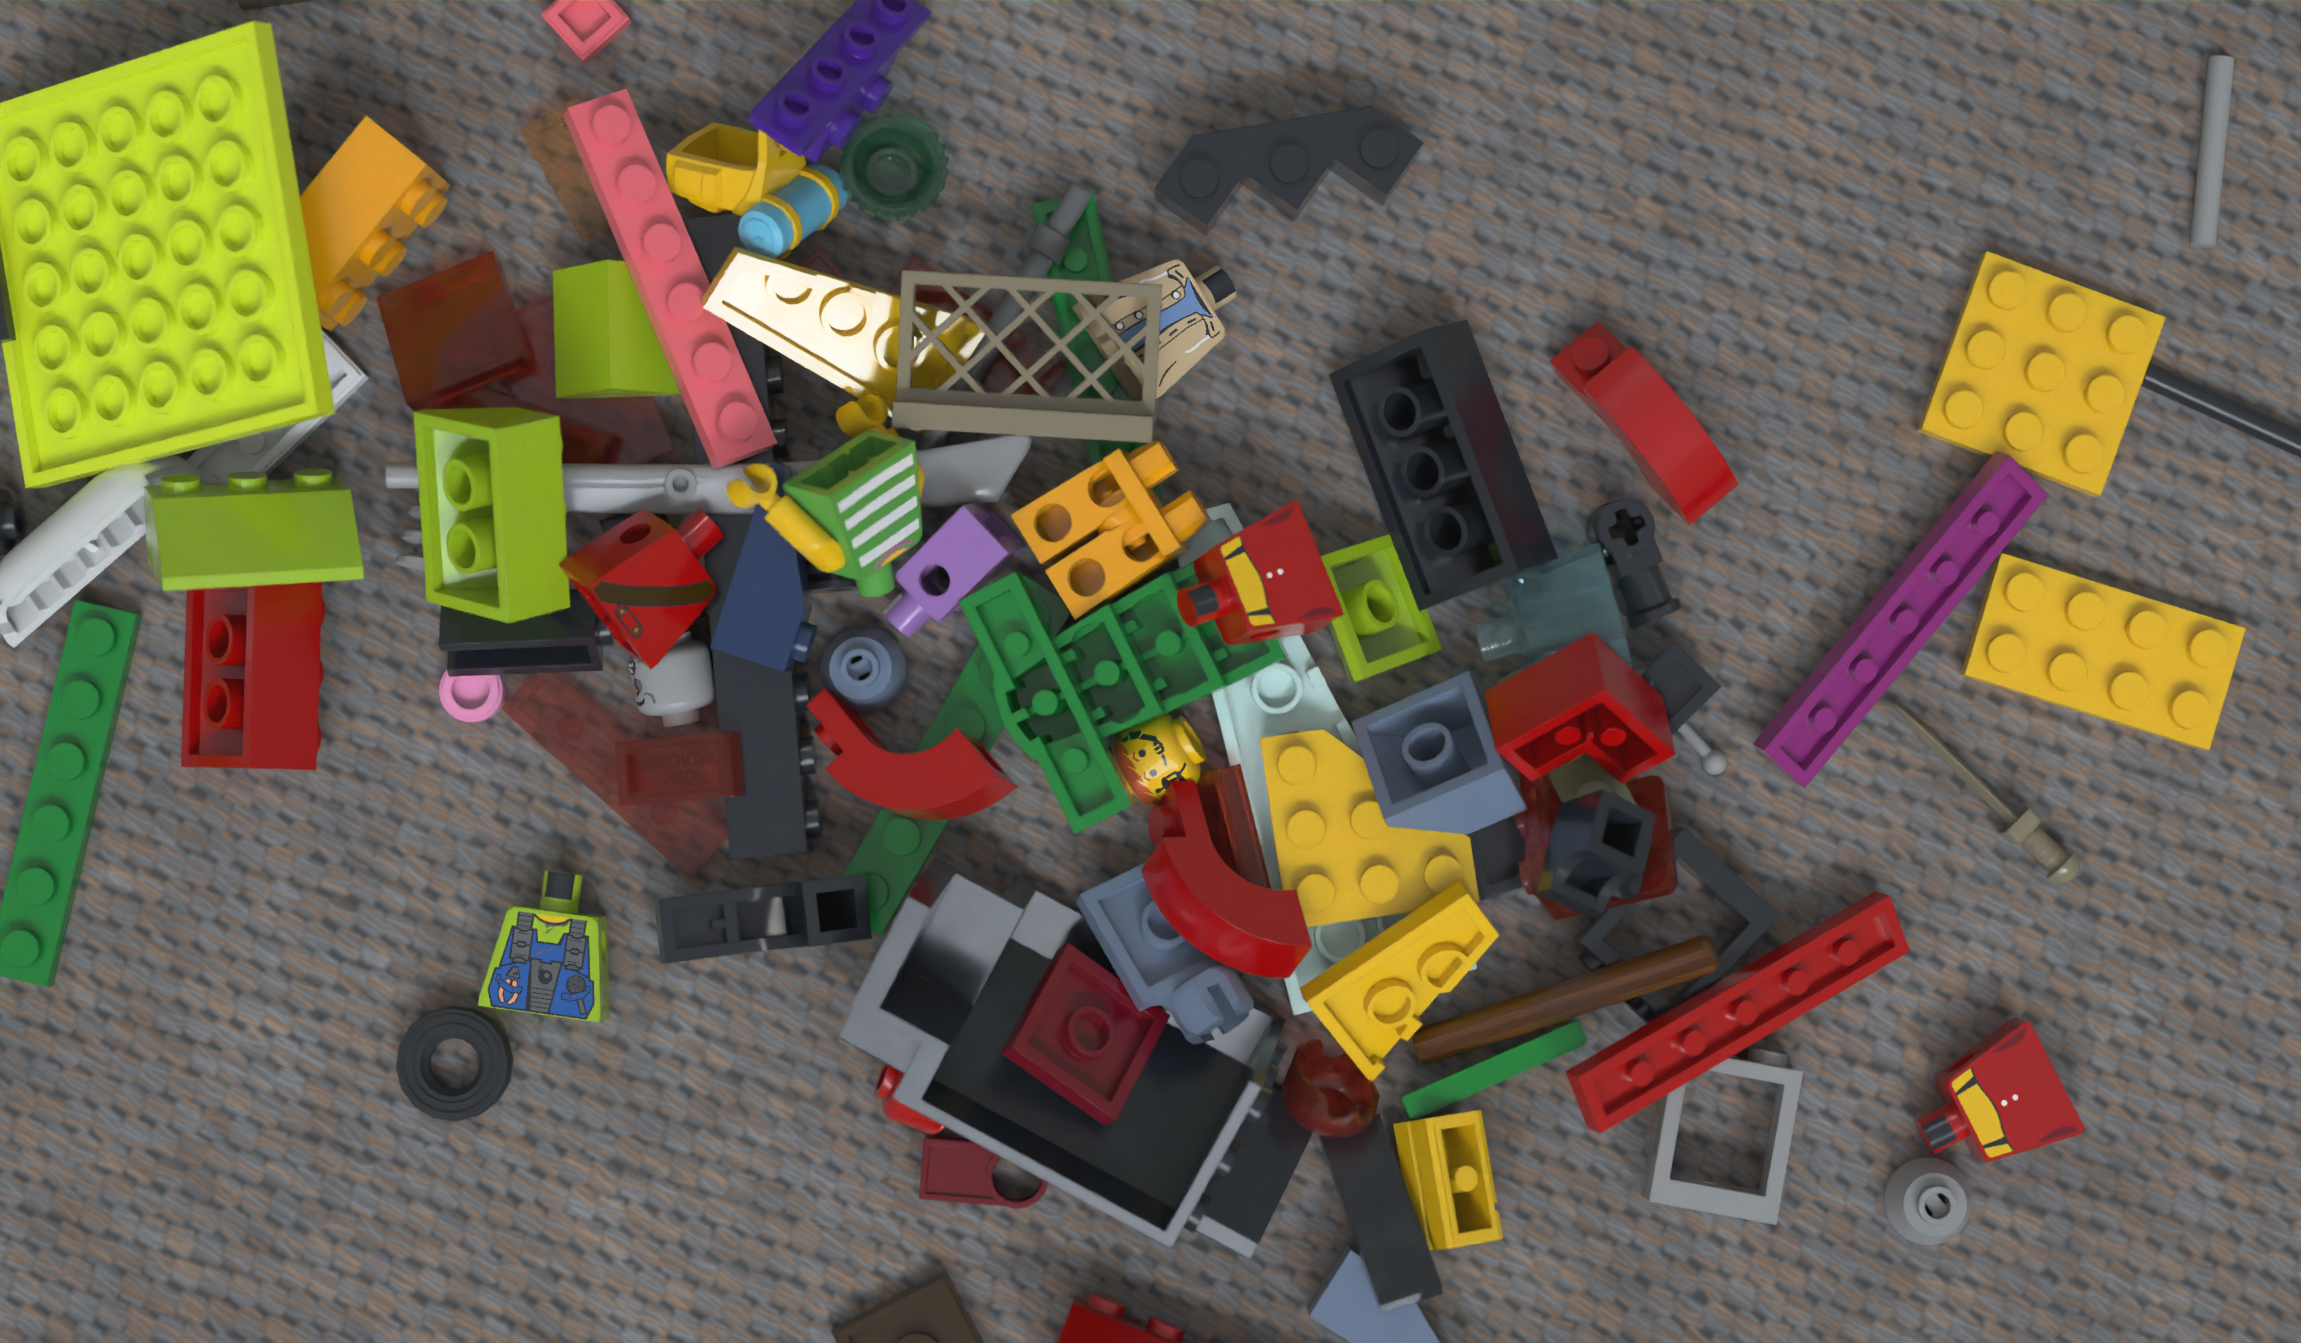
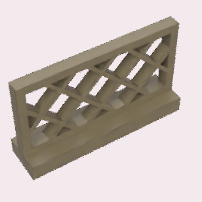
M902 270L896 401L893 402L892 428L1152 443L1155 439L1156 431L1155 410L1162 284ZM917 284L942 286L960 306L934 331L915 311ZM954 286L980 289L966 300ZM990 289H1007L1024 308V311L997 335L972 306ZM1019 290L1044 291V293L1031 304ZM1056 292L1072 293L1089 312V315L1063 338L1057 334L1037 311ZM1084 294L1110 296L1095 308ZM1120 296L1148 297L1146 326L1126 342L1101 313ZM966 312L991 341L963 365L939 336ZM1031 316L1056 345L1028 369L1003 340ZM1095 319L1120 349L1092 373L1067 344ZM916 325L926 338L914 348V329ZM1146 335L1143 361L1132 347ZM932 343L957 372L939 388L912 387L913 359ZM995 347L1001 351L1021 374L1004 392L986 391L969 372ZM1060 350L1086 378L1068 396L1051 395L1033 375ZM1124 354L1143 373L1142 400L1115 399L1098 380ZM963 377L974 391L949 388ZM1027 381L1038 394L1013 392ZM1092 385L1103 398L1077 396L1088 386Z

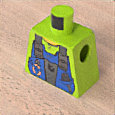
M545 870L540 906L524 904L509 906L479 995L478 1006L599 1023L609 1018L607 916L578 912L583 875Z

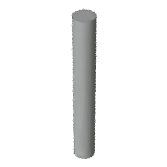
M2216 55L2208 58L2190 246L2216 247L2235 61L2230 56Z

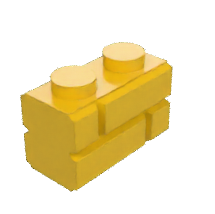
M1469 1111L1393 1124L1401 1174L1429 1250L1450 1249L1503 1239L1499 1211L1495 1210L1494 1207L1497 1199L1482 1111Z

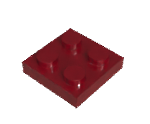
M1067 943L1057 949L1001 1054L1105 1126L1117 1119L1170 1015L1158 1006H1151L1139 1012L1120 979Z

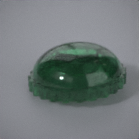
M885 114L883 118L873 117L869 123L860 124L858 131L854 133L850 141L843 147V154L839 160V165L841 166L839 178L843 180L842 189L849 193V200L857 203L860 211H868L871 217L880 216L885 221H889L891 218L902 221L904 217L914 218L918 212L927 211L930 203L937 201L939 192H942L946 185L944 180H946L949 174V169L946 168L949 158L944 154L946 147L943 143L939 142V135L936 132H931L928 124L919 123L915 117L911 119L906 118L904 114H898V116Z

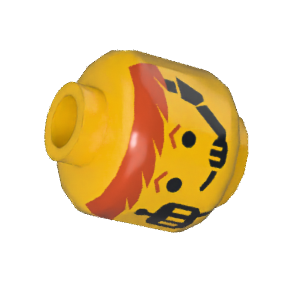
M1169 714L1161 715L1116 734L1112 742L1113 758L1131 794H1134L1144 804L1156 806L1160 802L1171 781L1195 780V783H1197L1201 774L1200 763L1206 760L1205 750L1190 723L1181 715L1175 719Z

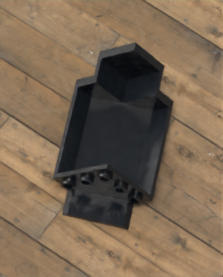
M935 857L906 897L851 1004L853 1009L838 1038L904 1073L892 1097L893 1099L1163 1245L1172 1248L1181 1230L1184 1228L1192 1233L1196 1231L1250 1260L1323 1112V1109L1274 1083L1280 1070L1278 1065L1288 1047L1278 1041L1285 1019L1254 1003V1007L1249 1011V1016L1228 1033L1222 1034L1217 1027L1211 1031L1215 1038L1214 1040L1201 1044H1192L1184 1037L1171 1012L1158 1005L1159 1008L1170 1015V1018L1117 1119L1104 1126L1001 1054L1057 949L1069 943L1120 979L1080 909L1018 875L1014 876L1006 891L1002 893Z

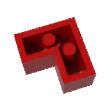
M1594 632L1585 635L1485 691L1495 750L1531 782L1584 753L1591 756L1621 784L1676 755L1663 697Z

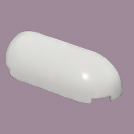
M176 455L105 470L94 477L16 545L0 562V633L6 642L15 648L146 534L144 486H161V478L170 475L201 477V484H203L206 480L191 463Z

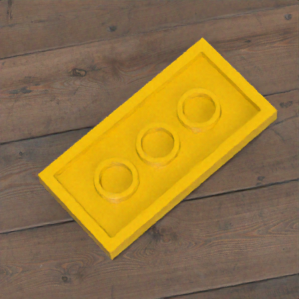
M2000 553L1993 564L1960 675L2190 747L2210 750L2246 628Z

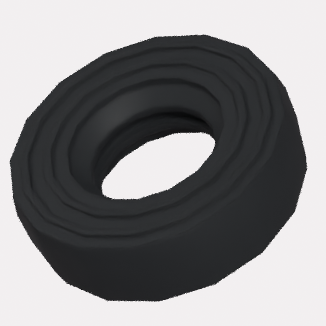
M453 1005L430 1011L409 1027L399 1044L396 1070L401 1089L415 1108L434 1119L457 1122L483 1114L501 1099L511 1081L514 1059L508 1037L493 1018L475 1008ZM451 1038L462 1039L471 1044L477 1052L479 1059L478 1073L467 1086L461 1088H450L441 1084L433 1075L431 1068V1058L434 1050L444 1040Z

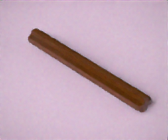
M1698 936L1421 1027L1412 1037L1414 1049L1419 1060L1427 1065L1712 973L1719 964L1717 951L1708 936Z

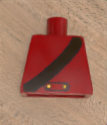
M700 509L693 512L676 529L649 510H642L567 557L559 564V567L620 647L652 670L716 595V584L698 560L720 542L724 535L713 520Z

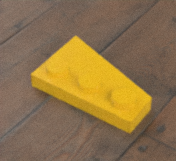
M1459 880L1299 989L1308 1006L1369 1082L1372 1083L1385 1068L1382 1059L1400 1038L1408 1041L1422 1025L1419 1016L1439 993L1452 991L1498 938L1499 934L1492 921L1462 881Z

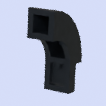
M865 874L654 899L661 963L872 939Z

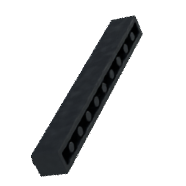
M730 214L682 219L710 285L734 247L748 250L740 241L738 226L742 217L739 215ZM726 321L777 441V444L772 449L732 464L779 462V457H789L790 455L786 418L775 419L773 394L784 393L781 356H770L768 345ZM693 424L696 464H710ZM707 514L724 535V538L704 555L705 571L717 586L716 595L708 604L711 642L753 514ZM712 648L720 739L733 738L735 741L738 789L724 791L730 859L813 851L812 838H822L823 829L819 799L808 800L806 775L817 774L814 736H803L801 711L809 710L806 705L811 701L808 672L797 673L796 661L793 670L783 672ZM732 742L720 743L721 750H725V757H721V759L725 758V761L722 763L724 788L735 787Z

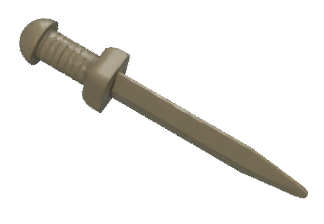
M1893 704V707L1926 745L2008 823L1999 832L2006 841L2012 844L2020 843L2035 859L2042 863L2050 871L2046 877L2048 880L2061 884L2075 878L2080 868L2077 854L2075 851L2067 854L2045 831L2038 827L2040 818L2031 807H2024L2016 814L1939 738L1897 704Z

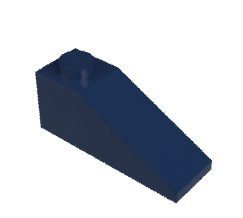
M770 461L769 467L773 469L777 478L775 492L783 498L785 496L783 484L792 479L791 466ZM757 504L710 648L787 672L793 670L796 660L804 663L807 661L817 632V626L808 623L812 604L805 558L764 519L768 512L760 504Z

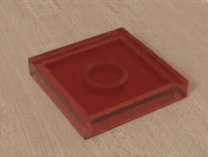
M494 251L376 297L406 404L413 412L532 366L503 266Z

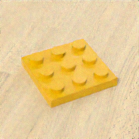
M1986 251L1980 257L1917 431L1991 458L1996 451L2008 454L2028 473L2093 497L2101 496L2166 317Z

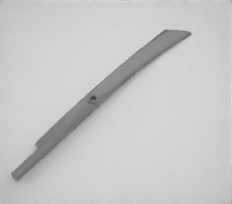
M1004 435L968 443L917 450V461L925 473L920 506L936 507L997 502L1027 454L1033 436ZM819 460L779 463L791 466L793 478ZM387 462V488L419 489L417 463ZM769 463L729 464L713 470L711 464H562L566 512L635 514L638 511L649 510L653 514H692L697 509H700L705 514H753L755 506L741 508L730 501L726 492V486L729 482L739 478L747 482L755 492L753 482L744 475L743 469L752 464H765L769 466Z

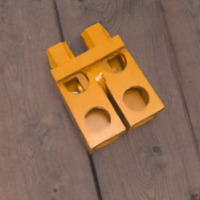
M1159 440L1141 446L1130 453L1120 448L1103 458V461L1089 467L1010 515L1040 564L1051 566L1045 572L1075 620L1081 621L1141 581L1158 572L1172 560L1191 550L1186 542L1196 536L1211 521L1210 516L1198 497L1190 490L1165 507L1162 505L1152 488L1178 472L1179 468L1165 444ZM1091 540L1090 542H1088L1087 544H1085L1084 546H1082V547L1079 548L1078 550L1074 551L1075 549H1077L1078 547H1080L1081 545H1083V544L1086 543L1087 541Z

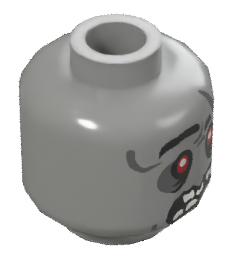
M686 630L652 670L632 655L629 659L628 666L638 710L644 715L662 716L664 727L684 725L701 720L699 708L711 704L716 699L714 666L710 647L705 641L692 639L690 630Z

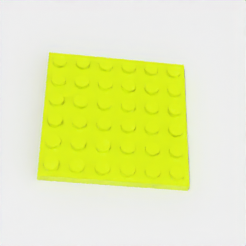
M251 21L0 103V245L17 339L2 343L25 488H46L97 475L108 469L148 462L335 414L271 23Z

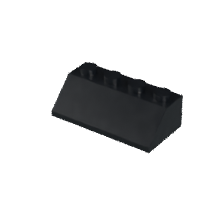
M1467 320L1424 329L1329 374L1419 611L1503 581L1558 558Z

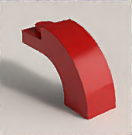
M1599 321L1595 322L1549 361L1556 375L1617 436L1642 470L1652 489L1689 525L1738 486L1735 476L1724 457L1678 395L1632 346L1627 349Z
M824 688L806 705L820 722L814 729L815 733L827 748L838 756L825 770L848 791L897 815L920 820L960 818L992 806L1018 787L980 740L958 728L941 743L928 750L912 754L892 753L862 716L854 710H849L848 705L830 690Z
M1195 780L1171 781L1160 802L1152 808L1148 821L1150 838L1157 846L1141 872L1153 901L1170 925L1185 940L1210 958L1245 973L1271 978H1289L1312 948L1297 890L1264 888L1245 880L1231 870L1221 859L1212 843Z

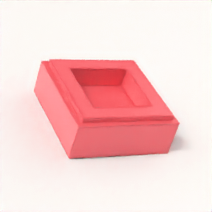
M556 0L540 14L585 64L632 23L630 18L613 0Z

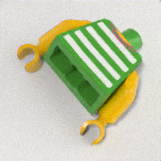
M871 394L865 395L855 402L850 401L837 410L836 420L838 426L846 435L853 437V439L784 483L785 496L783 498L775 492L777 478L773 469L765 464H752L743 469L744 475L753 482L755 492L747 482L739 478L729 482L726 486L727 495L732 503L741 508H751L760 504L768 512L764 519L810 563L823 572L855 579L858 593L864 597H878L891 592L896 585L891 561L919 543L923 534L920 501L925 481L924 470L917 461L915 441L901 438L894 428L886 429L883 425L888 414L886 403L881 397Z

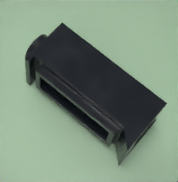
M569 589V608L512 623H505L441 606L439 647L441 651H448L447 672L449 677L603 671L604 646H614L615 639L577 589Z

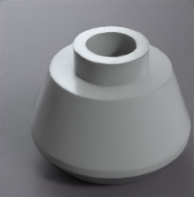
M1920 1157L1904 1163L1892 1174L1885 1188L1884 1208L1890 1224L1901 1236L1917 1244L1935 1245L1950 1240L1963 1229L1971 1213L1972 1195L1966 1178L1955 1166L1939 1158ZM1939 1193H1941L1944 1196V1203L1939 1199ZM1925 1205L1930 1210V1215L1927 1214L1925 1210Z

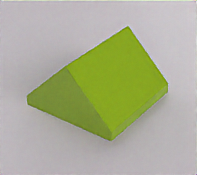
M603 260L553 271L557 399L681 395L625 261Z
M1390 534L1321 556L1344 612L1343 616L1332 621L1327 626L1350 685L1443 650L1428 610H1418Z

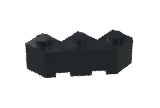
M1373 106L1193 135L1156 185L1155 200L1205 236L1208 235L1242 186H1245L1295 221L1330 171L1337 174L1380 206H1383L1419 156L1424 142Z

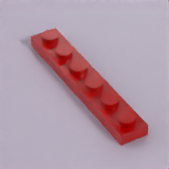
M1876 891L1566 1070V1075L1587 1128L1600 1134L1910 952L1890 895Z

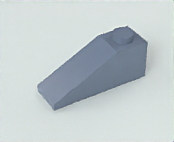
M1349 1243L1346 1244L1307 1306L1308 1315L1350 1343H1440L1417 1303L1380 1313L1358 1249Z

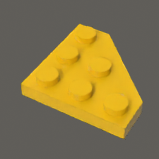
M1324 729L1259 738L1281 890H1297L1307 927L1413 912L1459 880L1462 881L1474 899L1479 902L1470 838L1465 834L1388 827L1383 819L1364 759Z

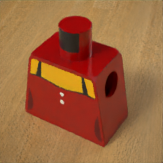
M1298 501L1278 509L1212 547L1194 561V571L1199 583L1180 589L1176 597L1179 613L1188 626L1194 627L1215 620L1222 640L1230 646L1310 634L1319 631L1344 615Z
M2016 1017L2003 1024L1933 1077L1946 1105L1915 1120L1916 1127L1924 1143L1933 1155L1964 1140L1972 1156L1985 1163L2074 1137L2086 1131L2031 1022Z

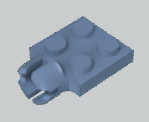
M1145 863L1081 893L1076 904L1139 1012L1151 1006L1161 1005L1171 1012L1184 1037L1192 1044H1201L1214 1040L1215 1038L1211 1033L1212 1030L1218 1027L1222 1034H1226L1240 1025L1249 1016V1011L1254 1007V1002L1239 977L1237 970L1210 958L1195 948L1170 925L1153 901L1141 872Z

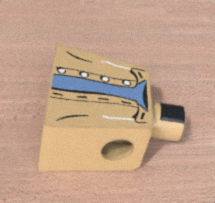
M1178 258L1119 281L1162 284L1156 399L1172 387L1226 335L1225 328L1214 311L1235 299L1236 289L1228 274L1219 266L1212 267L1194 279L1184 262ZM1090 294L1087 296V299L1097 308L1110 295ZM1120 296L1101 313L1126 342L1146 326L1148 297ZM1080 302L1072 307L1080 321L1089 315V312ZM1095 319L1085 328L1106 361L1120 349ZM1146 335L1132 347L1143 361ZM1124 354L1110 368L1129 399L1142 400L1143 373Z

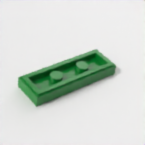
M1573 1020L1401 1095L1399 1099L1407 1117L1415 1120L1586 1045L1585 1041L1588 1040L1579 1020Z

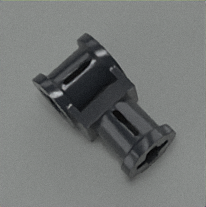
M1626 498L1605 503L1596 508L1588 518L1586 535L1592 549L1601 555L1610 579H1617L1630 611L1626 621L1629 628H1633L1668 615L1682 608L1679 598L1671 597L1658 565L1659 562L1663 561V558L1654 538L1655 523L1653 515L1648 507L1641 502ZM1616 518L1618 520L1629 519L1632 523L1633 530L1628 531L1624 535L1625 540L1623 538L1612 539L1609 535L1608 528L1617 523Z

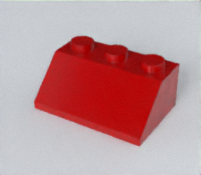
M322 582L187 589L181 767L317 770V753L322 739L321 729L318 724L319 689L324 676L323 665L320 660L321 625L323 624L326 612L325 602L322 597Z

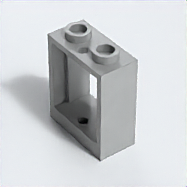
M1749 1047L1747 1059L1732 1056L1708 1070L1778 1083L1759 1191L1670 1175L1686 1084L1660 1098L1657 1102L1641 1196L1653 1203L1777 1225L1803 1071L1786 1066L1788 1054Z

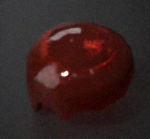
M1314 1039L1298 1046L1288 1067L1282 1087V1095L1290 1117L1306 1130L1322 1136L1347 1138L1361 1133L1371 1124L1378 1107L1380 1095L1374 1081L1368 1080L1361 1070L1354 1065L1353 1060L1347 1053L1337 1057L1324 1055L1322 1053L1323 1044L1320 1039Z

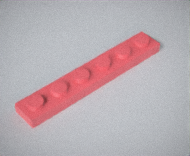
M627 88L568 107L563 115L713 470L772 449L777 444L776 438L727 323L724 319L703 308L701 304V299L709 288L710 283Z

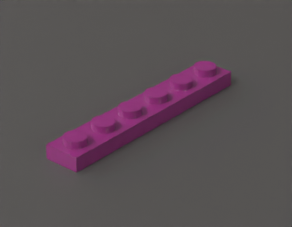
M1996 451L1753 742V745L1794 783L1803 788L1810 783L2047 498L2048 494L2010 455Z

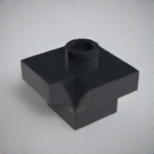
M1604 789L1559 803L1536 893L1589 918L1604 914L1612 895L1622 900L1637 897L1653 839L1651 834L1656 814Z

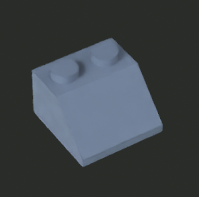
M1469 671L1351 721L1383 819L1388 827L1470 834L1527 810L1511 763L1495 750L1487 703Z

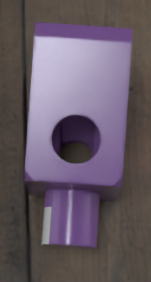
M986 503L963 505L894 575L904 590L883 609V613L907 637H911L930 617L938 623L953 618L962 609L959 603L960 600L986 587L1027 546ZM941 566L948 572L950 577V585L947 589L943 588L937 580V569Z

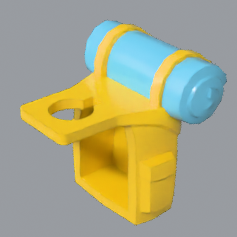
M713 122L685 138L667 153L666 175L670 192L687 198L690 203L709 212L721 213L731 210L734 214L741 216L738 233L743 245L748 251L775 259L786 258L803 239L814 231L826 228L828 223L837 216L838 211L846 205L848 198L845 181L836 171L817 164L807 167L803 155L801 157L797 156L759 129L758 132Z

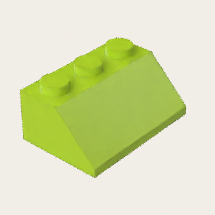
M518 407L426 409L414 411L426 602L505 623H512L569 608V578L559 567V564L567 558L566 502L563 491L561 456L563 441L560 434L559 416Z
M319 468L300 469L293 472V479L267 480V474L262 472H235L227 475L226 483L201 484V477L170 475L161 478V486H144L147 562L163 591L364 579L363 561L351 489L341 477H332L331 470Z

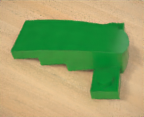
M1194 561L1173 572L1163 574L1113 604L1105 605L1054 638L1021 572H1014L959 601L995 674L992 677L995 702L1003 725L1016 744L1034 761L1038 760L1074 834L1136 804L1104 740L1105 738L1189 705L1289 657L1280 638L1230 646L1222 640L1215 620L1194 627L1188 626L1183 621L1177 607L1176 597L1180 589L1199 583L1194 571Z

